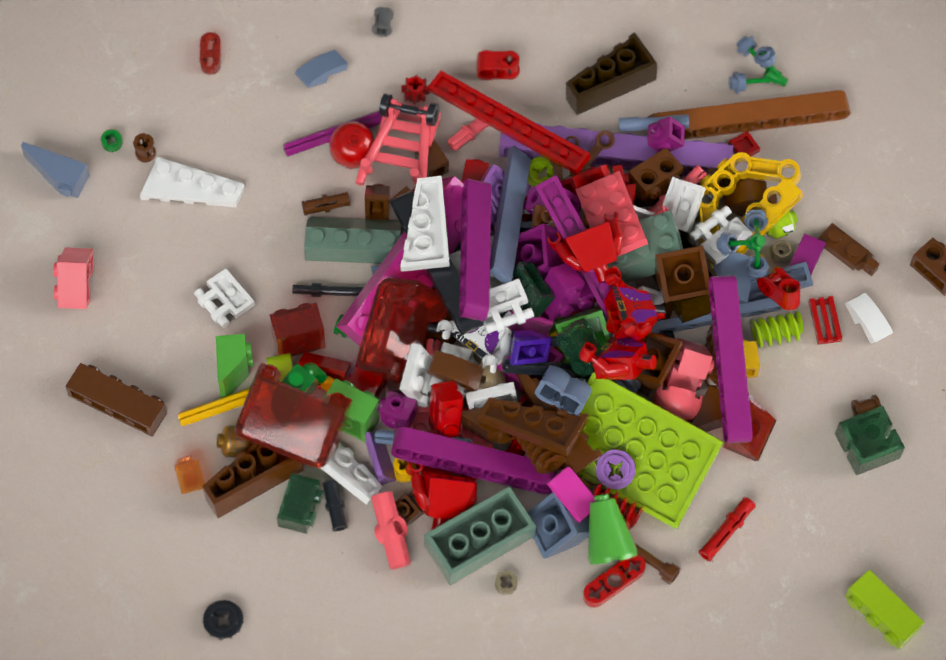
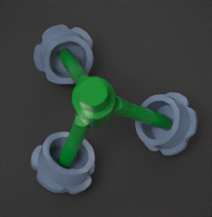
M744 36L738 41L737 53H741L744 57L751 54L754 57V62L765 68L763 78L746 79L744 73L734 72L729 77L730 90H734L736 94H739L740 91L746 90V84L771 82L773 84L778 83L782 87L787 84L788 79L782 76V72L778 71L773 65L776 61V53L772 47H761L755 51L757 43L754 41L753 36L749 38Z
M760 209L748 211L744 219L745 226L753 231L754 235L749 236L746 240H737L734 234L723 232L716 242L717 249L724 256L735 253L738 246L746 245L748 249L754 250L755 256L750 257L745 264L747 274L753 278L764 277L769 269L765 258L760 256L761 248L766 243V239L764 236H761L760 231L768 223L766 213Z

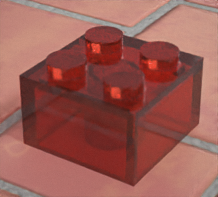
M303 303L296 308L288 310L279 309L273 314H269L272 337L278 355L290 353L291 357L304 354V352H313L326 348L324 326L317 303Z

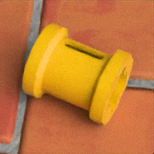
M395 458L393 466L396 480L401 483L410 482L411 476L405 471L408 461ZM411 462L413 469H415V463Z

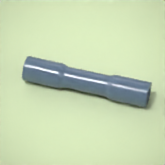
M670 116L683 124L685 129H689V116L618 118L619 132L640 131L648 129V125Z

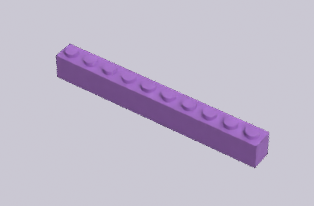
M537 123L564 139L568 136L577 137L579 140L578 147L587 152L596 143L595 137L600 132L591 131L586 128L572 129L559 125L554 127L544 126ZM501 133L499 157H507L508 149L513 145L531 158V160L536 157H544ZM612 133L615 138L613 146L609 149H603L589 166L597 167L607 164V166L612 167L622 165L623 170H631L658 152L647 145L648 136H639L632 133ZM606 135L601 136L600 142L606 144L608 137ZM570 138L568 140L574 145L576 144V141L573 138ZM684 140V146L671 151V154L682 165V176H687L690 169H694L697 164L703 170L708 171V167L717 168L719 163L725 158L729 160L733 156V145H727L722 142L705 143L701 140Z

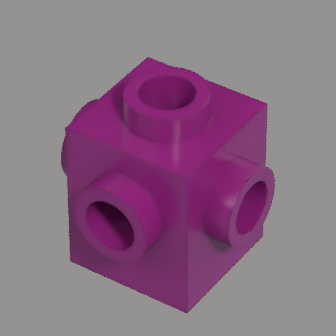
M670 116L648 125L647 145L657 152L664 148L671 152L683 147L685 126Z
M389 391L387 397L381 399L378 407L381 422L392 429L396 427L410 428L418 412L417 400L407 397L403 392L395 393Z

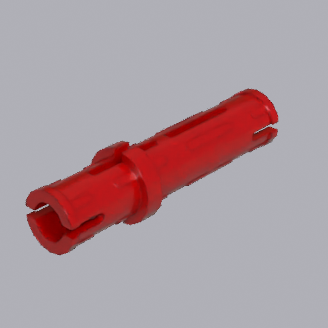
M743 497L736 508L726 514V520L698 551L699 555L706 561L711 562L738 528H742L744 525L743 521L756 508V504L748 497Z

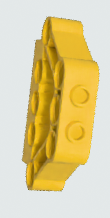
M743 152L734 154L729 160L725 158L717 166L718 170L712 176L709 174L700 182V185L706 188L704 196L707 194L714 196L709 204L701 202L699 207L701 222L704 223L712 217L711 214L718 209L719 199L723 195L732 194L736 189V183L740 179L752 178L780 182L777 186L767 188L763 194V199L759 203H752L746 209V213L752 209L755 211L760 209L766 213L768 223L760 231L761 236H763L804 197L803 192L796 186L801 179L799 165L792 159H784L782 161L750 157ZM740 162H746L748 167L744 171L736 170V165ZM791 168L795 170V173L792 177L786 178L782 175L783 171ZM721 179H730L729 186L724 188L719 186ZM777 194L781 197L780 201L776 204L768 202L771 195ZM746 215L742 219H739L743 224ZM717 224L709 231L714 235L720 230V226ZM701 237V240H700V245H701L703 242H705V240H704L702 237ZM741 245L737 248L736 253L744 254L748 250L747 246Z

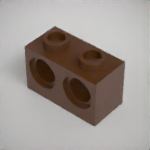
M664 148L629 171V185L636 184V194L643 202H646L650 198L655 199L660 196L663 190L669 187L672 177L681 180L683 167L671 152ZM662 169H667L670 172H663ZM643 181H649L652 184H645Z
M932 237L913 255L910 266L945 296L946 246ZM928 255H931L936 259H930Z

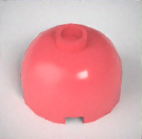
M663 385L655 390L653 403L687 422L692 421L701 408L703 396L700 395L696 398V392L675 386H669L668 390H662Z

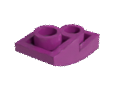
M804 233L789 266L807 262L810 275H812L826 242Z

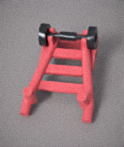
M384 93L379 107V114L382 116L378 134L365 158L360 162L361 165L355 183L364 186L367 175L373 172V161L411 169L410 175L415 184L417 183V178L427 177L429 147L432 146L441 119L439 104L431 102L429 106L419 107L399 103L393 99L391 94ZM396 119L407 120V121L417 122V123H421V124H416V123H411V122H406V121H400V120H396ZM391 129L420 135V142L387 135ZM383 145L419 152V160L382 153L379 150Z

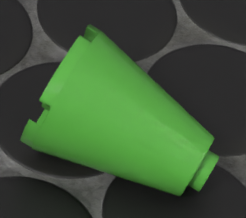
M609 494L594 496V501L590 502L589 564L610 563L613 560L620 559L621 561L637 556V548L615 498H609Z

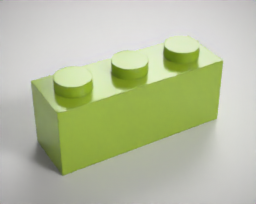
M870 569L848 589L845 595L850 607L856 611L859 610L865 616L867 623L882 632L884 639L891 646H896L899 650L921 630L925 623Z

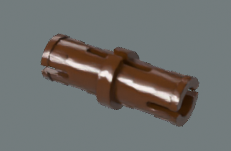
M348 192L331 196L324 194L321 195V198L301 201L304 216L323 211L329 213L332 209L350 206Z

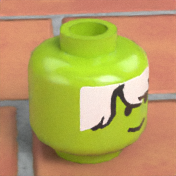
M789 210L765 234L774 239H780L794 233L795 224L798 223L795 211Z

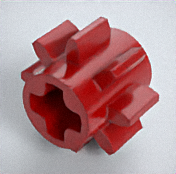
M418 75L411 78L406 77V85H401V92L405 93L404 100H409L414 105L421 101L425 102V95L430 94L426 86L427 79L422 80Z

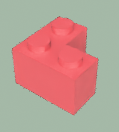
M65 247L62 254L58 255L57 263L55 262L53 266V276L57 277V285L54 286V300H58V308L87 309L90 303V278L94 272V249Z
M677 338V340L682 341L684 344L663 384L666 389H669V386H675L693 392L699 391L703 379L706 380L707 374H711L713 370V356L705 345Z

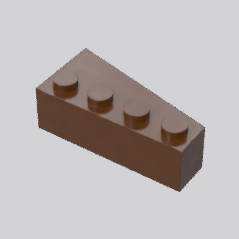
M275 421L264 435L260 434L254 440V444L245 452L242 450L229 466L225 465L202 486L205 499L216 517L220 518L303 472L301 456L278 422Z

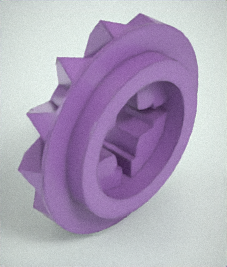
M610 450L599 458L596 465V474L599 481L607 488L622 489L632 482L636 474L635 463L626 452ZM608 462L614 465L623 462L620 471L624 477L619 474L609 477L613 469Z

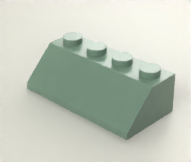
M308 217L304 243L305 261L381 264L401 237L402 225L399 220Z

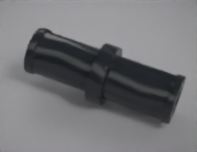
M328 480L322 483L327 502L325 509L329 511L332 531H343L348 528L343 510L345 504L340 497L338 482L336 480Z

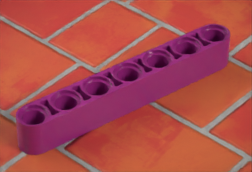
M472 179L465 180L462 191L459 316L485 321L489 312L491 183Z
M735 275L710 276L708 286L723 437L725 443L751 442L752 423L737 279Z
M399 427L394 430L391 454L397 459L538 494L549 495L553 493L547 483L557 475V470L550 474H539L528 457L408 427Z

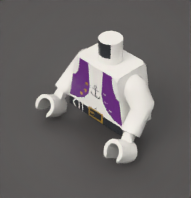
M509 310L500 313L501 318L511 315ZM492 317L486 318L484 326L463 336L458 331L453 320H442L438 323L436 331L445 330L442 335L443 339H448L451 332H453V336L459 342L482 358L483 369L487 365H491V373H495L497 365L510 356L512 332L505 327L504 331L499 333L494 331L488 334L485 324L493 322Z

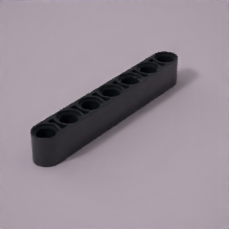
M413 190L390 200L391 206L406 235L408 234V224L412 213ZM449 257V267L425 270L458 331L463 336L484 326V321L459 316L460 275Z

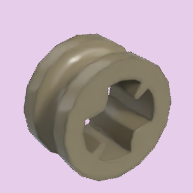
M511 571L500 572L495 579V589L502 595L512 594L517 587V577ZM502 578H505V580H506L507 578L511 579L510 585H511L512 587H510V588H507V586H506V588L501 587V584H502L501 579H502Z

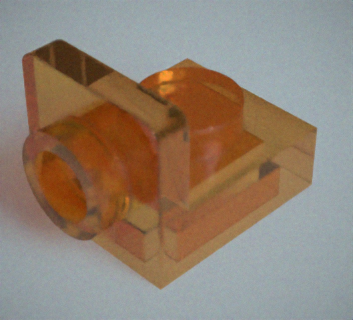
M192 455L177 459L178 463L173 466L181 494L203 489L202 486L205 483L199 460L197 458L192 459Z

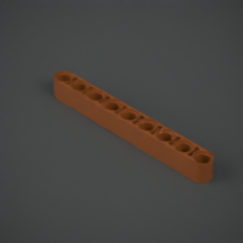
M835 90L658 112L649 115L647 118L688 115L689 129L684 131V140L843 120L849 117L851 112L846 92Z

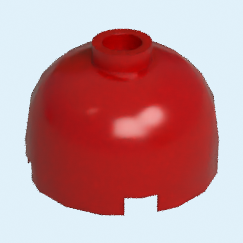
M355 121L345 122L338 126L331 135L329 142L330 155L337 164H341L348 169L360 168L361 160L365 158L375 140L374 135L363 123Z

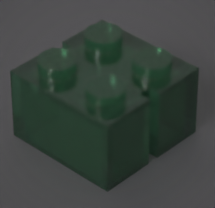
M884 406L841 421L837 426L835 436L844 453L849 451L847 459L856 476L900 459L905 449L896 429L891 430L893 424Z

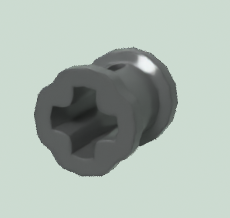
M378 7L374 10L375 24L372 26V33L379 37L391 35L392 27L390 24L394 12L390 8Z

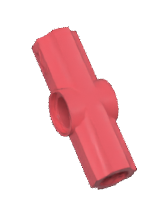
M392 491L372 496L371 500L378 522L374 532L376 539L384 545L390 570L410 565L411 560L404 538L408 533V527L405 520L398 515Z

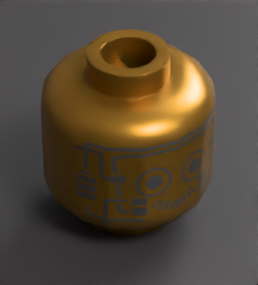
M227 425L223 428L222 434H217V448H221V452L225 457L236 458L242 450L245 452L253 444V433L249 432L245 426Z

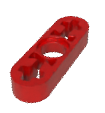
M640 555L622 560L587 584L583 592V600L586 605L593 608L599 607L641 578L646 568L645 560ZM630 563L633 565L638 563V571L632 569L627 573V578L629 579H626L624 573L629 569ZM611 575H617L622 583L617 587L609 585L607 579ZM602 582L605 589L599 593V599L595 597L590 598V591L598 592L602 587V584H600Z

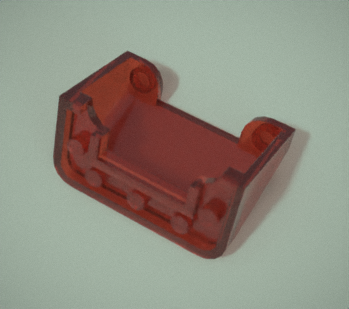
M385 278L377 287L357 356V366L367 373L401 385L411 344H420L423 347L429 322H439L448 313L438 292L418 280Z
M262 362L257 368L234 429L235 433L246 440L314 468L324 467L338 448L353 400L338 392L328 394L323 400L280 382V371L274 365Z

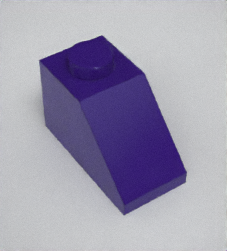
M533 330L514 331L510 349V364L521 365L547 362L551 338Z

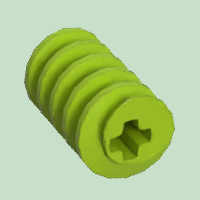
M795 311L794 316L789 312L785 314V317L782 314H778L775 319L773 316H768L766 321L763 317L758 318L757 323L754 319L750 321L752 337L757 342L759 348H763L765 340L769 347L772 346L773 339L777 341L778 345H781L782 337H785L787 343H791V336L793 335L796 341H800V335L803 333L804 328L799 311Z

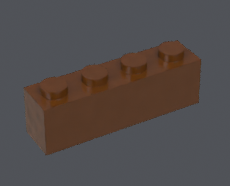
M80 363L65 386L69 397L151 437L154 436L167 414L165 403L161 398L155 395L150 397L144 394L137 386L123 384L118 377L114 375L107 376L101 373L97 367L90 364L86 366Z

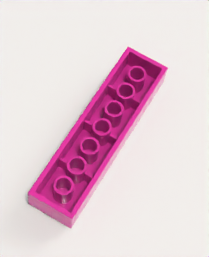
M455 176L442 179L449 255L455 253L461 246L462 191L464 184ZM405 231L336 325L337 328L365 351L369 348L383 355L433 285L425 269L401 272V260H403L404 245L407 239Z

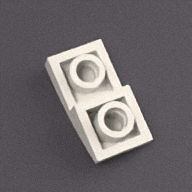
M866 293L845 303L854 323L861 324L870 344L876 343L893 333L880 309Z

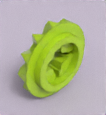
M536 157L530 161L527 183L532 187L553 177V167L550 165L549 159L546 157ZM546 169L547 177L544 176L542 179L539 180L538 173H542Z

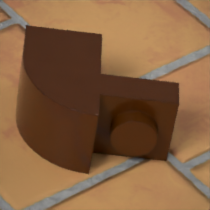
M749 179L737 182L734 192L730 195H724V205L728 206L731 212L736 215H745L749 205L759 203L763 199V194L767 189L766 181ZM776 194L769 197V203H777Z

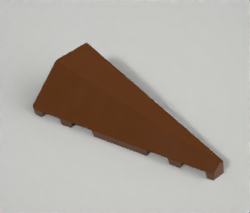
M516 374L531 407L533 405L542 406L543 410L557 412L558 408L556 405L545 403L535 395L534 392L540 383L537 378L533 379L531 375ZM581 433L569 454L565 457L566 461L561 469L564 470L569 466L577 475L603 454L599 449L593 450L586 442L588 436L585 433Z

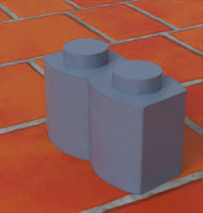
M550 365L534 393L543 402L556 405L559 410L568 411V414L578 416L585 406L592 388L580 379L571 378L563 369Z

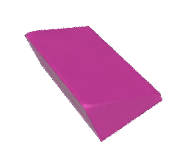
M568 466L547 484L576 521L580 522L589 515L590 502L594 501V496Z

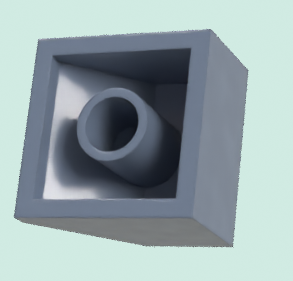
M554 492L527 512L536 525L534 540L544 559L573 548L589 537L588 517L586 516L582 521L577 522Z

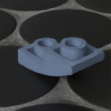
M332 50L301 66L296 70L295 75L307 88L326 83L328 75L345 71L348 63L336 50Z

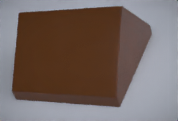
M703 246L655 255L656 281L664 303L709 294V273Z
M651 332L640 341L646 343L649 355L656 356V367L653 370L643 369L634 380L655 391L662 386L684 343L680 340Z

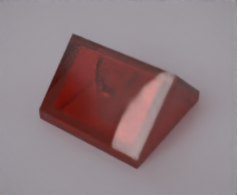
M749 394L752 441L740 443L724 442L723 448L753 461H759L777 420Z

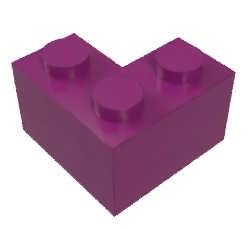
M564 263L549 269L537 300L549 317L554 320L560 317L566 318L580 310H588L593 305L594 296L581 272L575 271Z

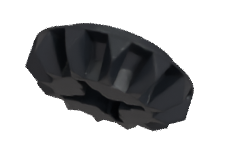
M219 600L207 607L203 615L204 629L211 637L218 638L219 640L232 639L236 633L240 632L244 623L243 613L239 606L228 600ZM229 614L227 619L230 625L222 624L218 627L219 620L216 616L224 618Z

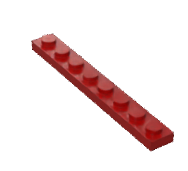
M442 70L427 86L430 93L576 175L591 158L589 152Z

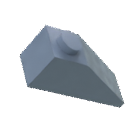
M22 142L21 147L24 157L56 191L66 197H79L90 176L87 164Z

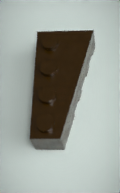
M634 32L623 44L620 42L608 55H602L597 59V63L591 67H586L566 82V101L576 115L584 113L656 81L657 62Z

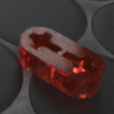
M213 32L203 34L200 39V67L202 72L207 75L216 74L221 67V41L218 34ZM209 41H213L212 49L209 50ZM209 57L213 59L212 66L207 65Z

